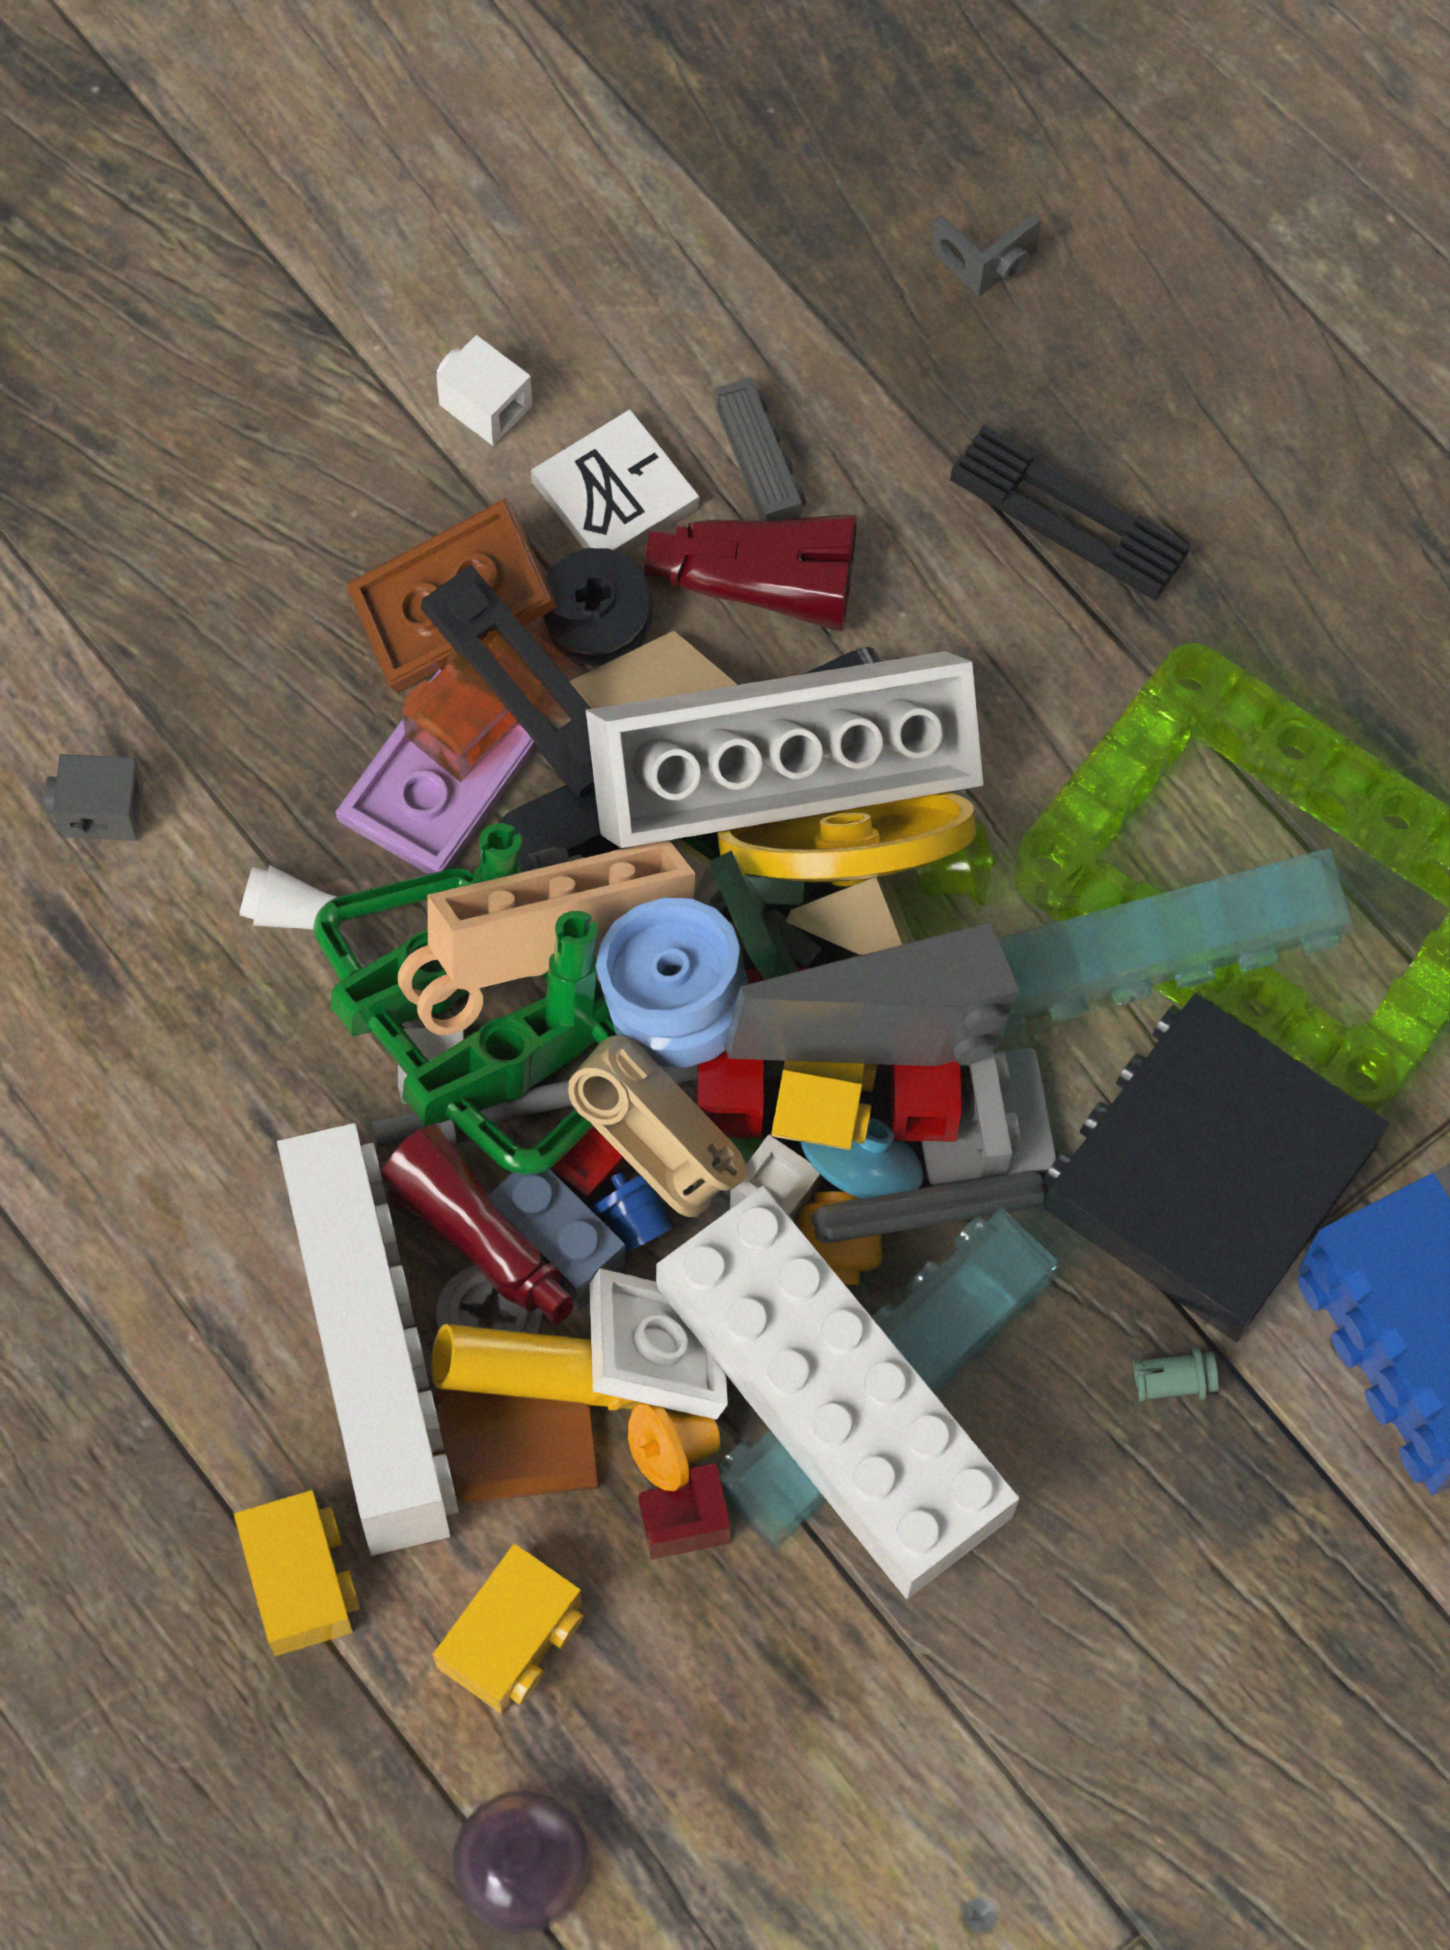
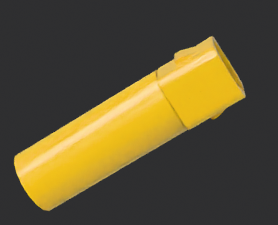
M445 1324L438 1330L434 1340L431 1371L434 1385L438 1389L584 1403L585 1405L608 1407V1410L634 1409L639 1403H642L593 1391L591 1339Z

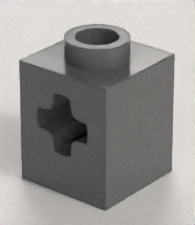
M71 754L59 755L57 777H47L44 802L46 813L54 815L61 837L137 840L143 782L136 759Z

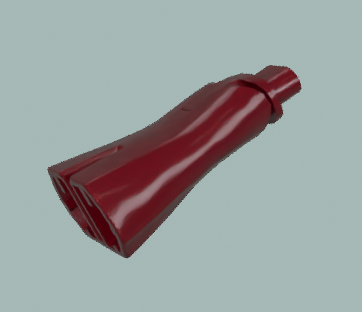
M830 515L778 521L704 520L689 523L688 529L685 524H678L676 532L650 530L645 556L644 576L670 578L671 587H682L699 594L757 606L807 623L842 632L846 623L855 553L856 515Z
M433 1123L417 1130L406 1138L381 1169L383 1183L389 1189L387 1196L391 1206L460 1250L506 1300L528 1311L539 1308L555 1325L564 1321L572 1312L574 1306L572 1297L559 1285L561 1282L560 1270L552 1263L546 1265L542 1260L538 1247L523 1235L495 1206L437 1125Z

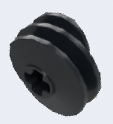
M585 548L567 554L550 568L546 581L558 607L544 614L543 618L553 644L563 655L573 662L590 666L604 665L637 649L647 638L654 618L653 598L643 571L628 556L609 548ZM600 604V609L596 610V605Z

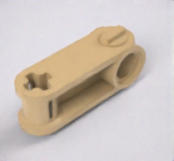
M611 1036L603 1040L580 1068L571 1075L568 1082V1093L570 1101L577 1112L586 1118L679 1214L687 1217H697L709 1208L712 1201L711 1198L721 1190H732L744 1181L746 1164L737 1147L654 1061L646 1048L636 1040L625 1036ZM720 1157L721 1161L713 1167L711 1164L714 1158ZM693 1184L692 1192L685 1194L684 1190Z

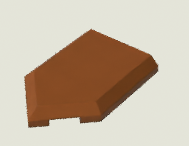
M438 1389L433 1395L444 1449L431 1452L432 1457L446 1454L455 1495L464 1503L598 1489L589 1405L576 1402Z

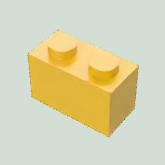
M313 1490L233 1513L267 1640L274 1656L353 1633L348 1613L360 1610V1605L350 1570L336 1573L330 1549L342 1546V1541L332 1506L319 1510Z
M514 1543L433 1653L436 1668L501 1714L504 1713L512 1700L522 1705L535 1690L544 1674V1670L539 1668L538 1664L553 1644L559 1649H563L582 1623L584 1615L577 1611L582 1605L581 1589Z

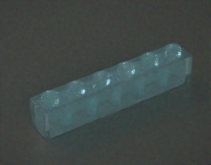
M1331 848L998 938L1019 988V993L1001 1037L1026 1030V1019L1048 1013L1051 1014L1053 1022L1064 1021L1089 1013V1002L1113 996L1115 1005L1132 1003L1152 996V985L1176 979L1178 988L1195 986L1215 979V968L1239 962L1241 971L1254 970L1278 962V951L1302 945L1304 953L1311 954L1343 944L1341 934L1352 932V922Z
M1002 1207L987 1222L981 1216L971 1221L953 1242V1245L958 1250L941 1266L935 1260L925 1265L907 1287L912 1294L895 1310L889 1304H886L871 1317L935 1395L1053 1281L1059 1261ZM771 1430L755 1445L748 1439L741 1442L720 1465V1469L724 1472L720 1477L724 1500L775 1550L827 1501Z

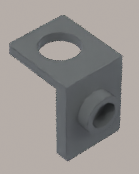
M1031 213L995 243L981 252L941 215L934 220L931 252L979 297L1002 278L1006 281L1011 280L1024 269L1030 256L1037 250L1041 220L1034 213ZM947 240L958 248L965 263L961 262L953 254Z

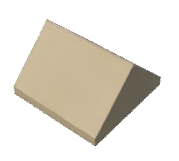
M880 877L868 879L792 909L786 920V923L859 955L915 942L891 880Z

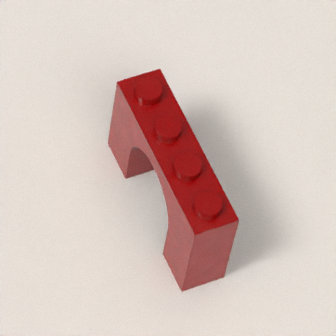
M791 966V968L785 967L779 971L745 969L749 984L807 970V968ZM725 1050L713 1060L697 1064L696 1105L728 1138H761L763 1079L766 1060L730 1059ZM957 1061L935 1067L887 1065L890 1075L893 1141L956 1142L961 1117L960 1065Z

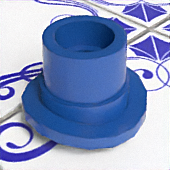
M623 1172L611 1177L616 1189L601 1195L587 1205L596 1216L601 1214L605 1223H609L614 1234L625 1244V1253L675 1228L660 1195L641 1175L627 1182Z

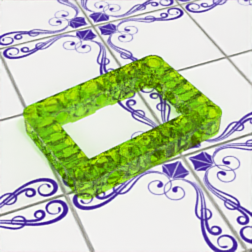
M1187 643L1177 646L1168 654L1166 659L1024 835L1019 845L1014 867V883L1017 891L1028 902L1180 1007L1184 1008L1193 994L1197 992L1376 1114H1380L1450 1020V911L1436 931L1432 929L1427 935L1419 952L1401 978L1396 977L1392 982L1384 999L1365 1026L1361 1024L1359 1028L1353 1024L1349 1029L1308 1001L1309 993L1246 951L1244 955H1241L1203 929L1204 922L1142 879L1137 884L1099 858V856L1193 737L1448 908H1450V807L1212 648L1198 643ZM1192 679L1197 681L1203 688L1189 690L1180 685L1177 680ZM1294 747L1300 750L1306 758L1292 759L1281 752L1280 748ZM1390 815L1402 818L1409 828L1396 829L1390 826L1384 817ZM1039 858H1050L1055 860L1062 869L1055 872H1045L1038 869L1033 861ZM1143 928H1152L1162 934L1165 942L1159 944L1147 943L1137 935L1136 931ZM1257 1000L1268 1008L1270 1015L1264 1017L1251 1015L1243 1008L1241 1002ZM1361 1072L1368 1075L1374 1081L1376 1089L1361 1090L1355 1087L1350 1082L1347 1074Z

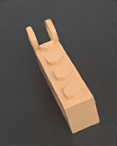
M670 840L428 894V945L414 951L405 959L398 973L399 987L406 998L417 1005L419 1018L429 1031L438 1035L458 1033L470 1026L479 1016L483 1006L481 989L527 976H539L548 972L549 958L555 953V923L562 914L569 911H582L592 916L590 923L597 922L598 935L595 939L594 950L597 958L600 942L612 924L637 905L664 897L694 899L695 872ZM438 960L447 975L435 979L424 990L414 989L412 987V979L416 971L425 963ZM457 989H464L469 992L468 1003L458 1015L445 1020L435 1019L431 1016L433 1005L446 1000Z

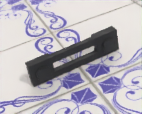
M983 425L980 429V434H976L972 445L969 444L965 454L960 456L958 464L952 467L950 481L1156 601L1186 559L1190 544L1140 515H1137L1136 518L1035 460V454ZM1022 480L1027 481L1121 536L1120 544L1116 545L1114 549L1110 548L1016 493L1015 490Z
M471 564L423 598L421 610L455 651L465 657L539 746V752L577 798L584 795L587 789L590 790L595 786L586 710L592 708ZM497 630L570 717L571 720L557 731L551 727L479 640L487 637L489 631L494 632Z

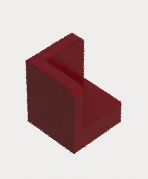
M717 1463L690 1468V1481L679 1490L665 1491L661 1488L642 1491L639 1494L638 1502L651 1560L730 1543L731 1527Z

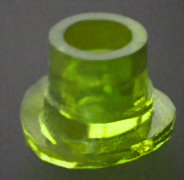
M975 819L976 836L968 846L954 854L918 867L921 884L927 896L958 893L960 896L970 895L978 907L988 905L990 867L996 866L994 854H990L986 826L980 819Z

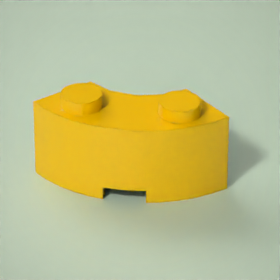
M785 1061L771 1136L849 1151L852 1142L864 1144L871 1105L859 1103L861 1090L872 1092L877 1064Z

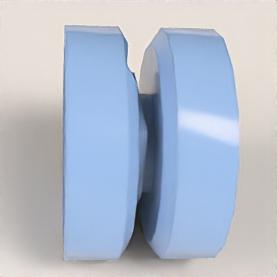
M665 897L637 905L617 919L600 942L596 962L597 974L617 1036H625L636 1040L646 1048L660 1067L687 1068L713 1060L726 1050L725 1044L740 987L749 984L741 950L731 923L716 908L692 898Z

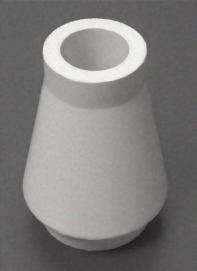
M269 865L268 871L252 867L239 916L254 919L253 926L313 929L314 920L319 909L337 896L324 893Z

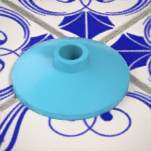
M869 1117L865 1143L852 1142L850 1151L801 1142L806 1158L821 1176L844 1192L861 1199L917 1190L923 1180L922 1166L913 1149L906 1141H893L894 1134L890 1127L875 1118Z

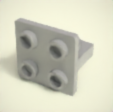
M1033 1048L1002 1052L993 1051L990 1056L982 1061L970 1065H960L961 1117L956 1142L921 1141L929 1186L935 1187L1031 1170L1039 1174L1047 1173L1056 1160L1036 1051Z

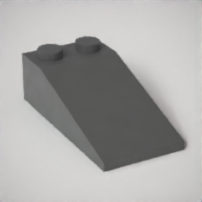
M989 922L741 986L725 1049L730 1059L934 1067L957 1061L959 1065H970L982 1061L996 1050L1019 993V988L993 926Z

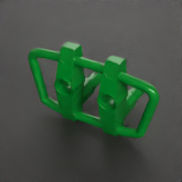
M495 823L487 826L480 834V866L476 868L475 873L464 868H449L336 897L319 909L314 920L313 931L318 945L341 981L332 989L330 1010L338 1016L350 1031L351 1036L372 1032L403 1069L407 1077L403 1084L402 1099L410 1105L423 1121L422 1124L428 1126L433 1123L437 1124L452 1120L501 1167L513 1173L531 1175L544 1172L553 1167L594 1126L574 1109L537 1146L525 1149L517 1146L481 1110L501 1102H511L520 1099L528 1092L529 1088L568 1063L593 1042L597 1041L600 1044L611 1036H617L605 997L601 996V984L597 979V958L594 954L595 939L598 935L597 922L590 923L592 916L582 911H569L562 914L555 923V953L549 958L548 972L541 975L547 982L546 997L505 1017L488 1021L480 1030L430 1061L400 1026V1024L419 1018L417 1005L406 998L398 984V973L405 959L414 951L428 945V930L416 933L406 943L364 968L360 965L339 930V925L344 921L428 900V894L522 873L519 867V852L522 846L520 833L514 836L516 828L505 823ZM438 960L427 962L414 974L412 987L416 990H424L432 981L447 975ZM457 989L446 1000L434 1004L431 1014L447 1011L458 999L469 992L464 989Z

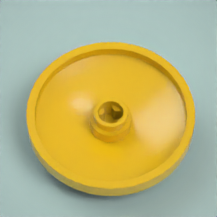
M949 792L718 831L720 859L726 866L736 871L789 881L832 882L836 886H853L870 878L891 875L920 867L962 850L976 836L973 804L964 797Z

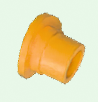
M639 1403L632 1410L628 1422V1442L634 1461L641 1473L653 1485L665 1491H676L683 1488L689 1482V1469L692 1464L717 1453L720 1448L718 1426L715 1419Z

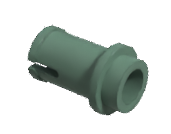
M1192 1347V1354L1133 1360L1135 1385L1138 1387L1137 1397L1139 1402H1145L1148 1399L1197 1394L1199 1400H1205L1206 1393L1219 1390L1214 1353H1201L1199 1347Z

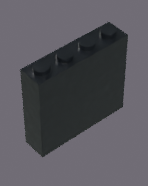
M1195 992L1182 1010L1173 1004L1161 1018L1152 1033V1036L1159 1041L1149 1055L1145 1058L1137 1052L1128 1062L1116 1082V1085L1123 1090L1111 1106L1100 1101L1090 1113L1079 1132L1086 1139L1076 1153L1071 1155L1064 1150L1054 1161L1043 1179V1183L1049 1186L1043 1209L1237 1343L1379 1145L1390 1123Z

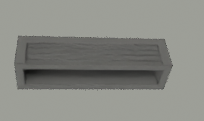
M751 377L715 388V409L760 521L801 518L802 506L806 505L805 495L799 483L794 485L790 475L793 473V467L788 453H781L778 445L780 435L774 420L769 422L765 414L767 403L761 389L756 391Z

